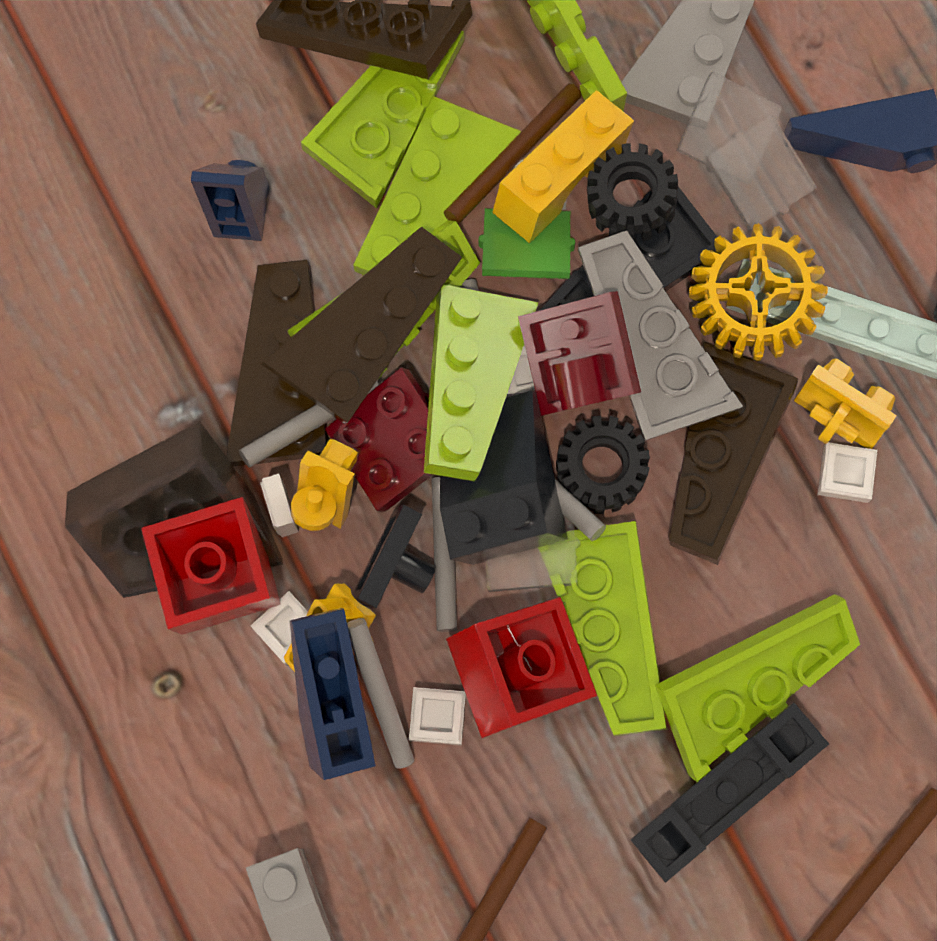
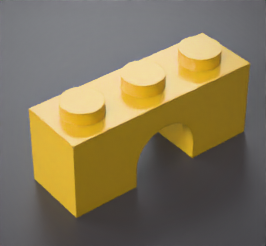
M596 90L500 182L492 213L528 243H531L561 213L567 197L584 176L588 178L589 171L594 172V162L599 157L606 161V151L613 147L617 155L622 153V144H626L634 120Z

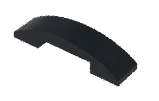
M792 703L752 735L732 754H729L711 769L700 781L685 791L632 837L630 841L666 883L707 848V845L785 779L793 776L825 749L829 743L799 707Z

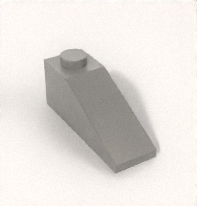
M296 848L246 867L271 941H335L304 849Z

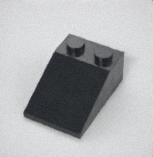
M533 390L505 399L481 471L475 481L440 476V512L450 560L475 565L568 540L537 394Z

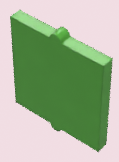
M485 208L484 235H480L478 239V246L483 249L482 276L570 279V252L575 249V239L570 238L571 211H561L531 243H528L493 214V209Z

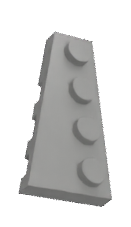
M682 0L621 83L627 91L626 103L705 130L755 0Z
M628 231L578 247L593 296L618 291L641 388V393L629 395V399L645 441L743 407L734 392H731L719 374V369L709 354L704 351L690 330V325L680 310H677L663 289L661 281Z

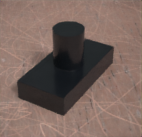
M406 505L393 510L352 594L360 604L368 609L377 608L391 578L420 593H424L429 586L436 566L405 550L422 516L421 513Z

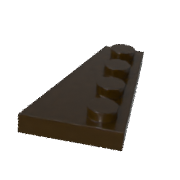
M273 0L256 22V27L262 39L429 80L473 14L470 0H453L451 6H432L430 0H409L408 5L384 4L383 0H355L352 2H340V0Z
M420 227L260 364L344 424L348 423L455 269L462 256L426 229Z
M307 260L257 266L225 461L227 467L246 465L239 453L240 449L317 405L260 364L291 338L287 332L290 328L314 313ZM325 424L257 464L303 459L307 451L320 456L327 445Z
M703 343L704 351L709 354L719 369V374L731 392H734L743 407L690 426L669 541L670 546L718 565L796 390L798 378L743 357H734L733 353Z

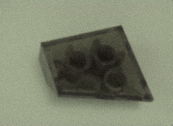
M200 421L67 491L64 527L123 598L157 591L141 530L142 527L240 497L245 499L268 555L270 566L283 565V558L254 494Z

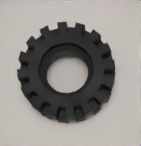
M631 143L622 144V154L617 155L613 147L606 151V161L599 157L594 162V172L589 171L587 178V199L591 219L596 218V227L601 232L609 228V236L628 231L633 241L634 234L641 233L643 241L651 239L653 229L658 234L666 229V220L671 222L675 216L678 196L677 174H674V165L670 159L663 163V153L656 149L652 156L648 155V145L640 143L638 152H631ZM625 180H640L649 185L652 196L644 205L627 207L615 200L613 196L615 187Z
M600 415L593 416L589 423H585L584 420L578 422L572 432L569 430L564 436L556 460L557 481L586 508L595 509V514H604V511L611 509L613 513L621 510L622 506L626 503L628 505L631 504L637 494L641 492L650 469L648 467L650 460L649 450L644 449L645 440L642 435L636 436L633 433L634 426L628 422L625 426L618 424L619 418L610 416L609 421H601ZM597 447H606L616 452L622 463L621 474L609 483H598L591 480L585 474L582 466V460L590 450Z

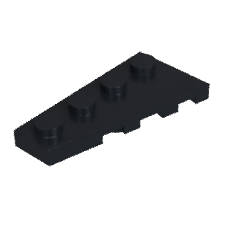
M679 186L675 216L671 222L666 220V229L660 234L653 229L651 239L643 241L641 233L634 234L635 244L661 281L665 292L690 276L694 267L704 266L700 260V255L704 249L717 253L714 246L717 235ZM650 190L641 201L638 200L633 207L647 203L652 196V191ZM583 265L578 271H574L570 279L565 281L539 311L593 297Z

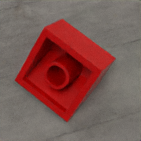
M243 497L141 528L168 630L184 635L281 605L268 555Z
M561 597L476 623L446 638L481 738L597 696ZM508 628H509L510 631L512 632V634H513L515 640H516L517 643H518V646H517V644L515 643V641H514L512 635L510 634Z

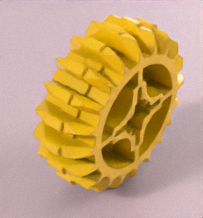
M759 223L754 224L751 237L748 238L741 227L738 226L732 232L733 244L725 237L719 235L714 241L717 253L704 249L700 255V260L704 266L694 267L692 270L691 278L700 284L689 288V298L695 301H702L692 307V316L699 319L710 317L702 324L701 333L706 336L718 330L720 334L715 341V347L718 349L724 348L729 340L735 342L734 357L740 358L743 355L745 346L753 347L752 356L756 361L762 360L765 350L764 346H769L775 358L781 357L784 353L782 340L794 349L799 348L802 344L799 332L812 335L817 326L811 318H821L824 314L825 306L816 300L826 297L828 287L815 283L823 277L825 273L824 268L817 265L807 267L814 259V250L810 248L798 253L796 250L801 238L798 235H794L787 243L781 241L782 228L780 226L774 227L771 237L763 236L762 225ZM749 258L750 264L747 274L739 278H730L729 283H716L720 275L730 265ZM767 259L776 262L786 269L795 283H791L790 278L774 275L768 267ZM756 273L758 274V285H760L761 292L765 293L759 312L754 292L750 291ZM719 301H725L726 306L742 309L747 315L748 326L732 319L724 311ZM787 301H798L796 311L787 320L766 328L769 309L776 306H785Z

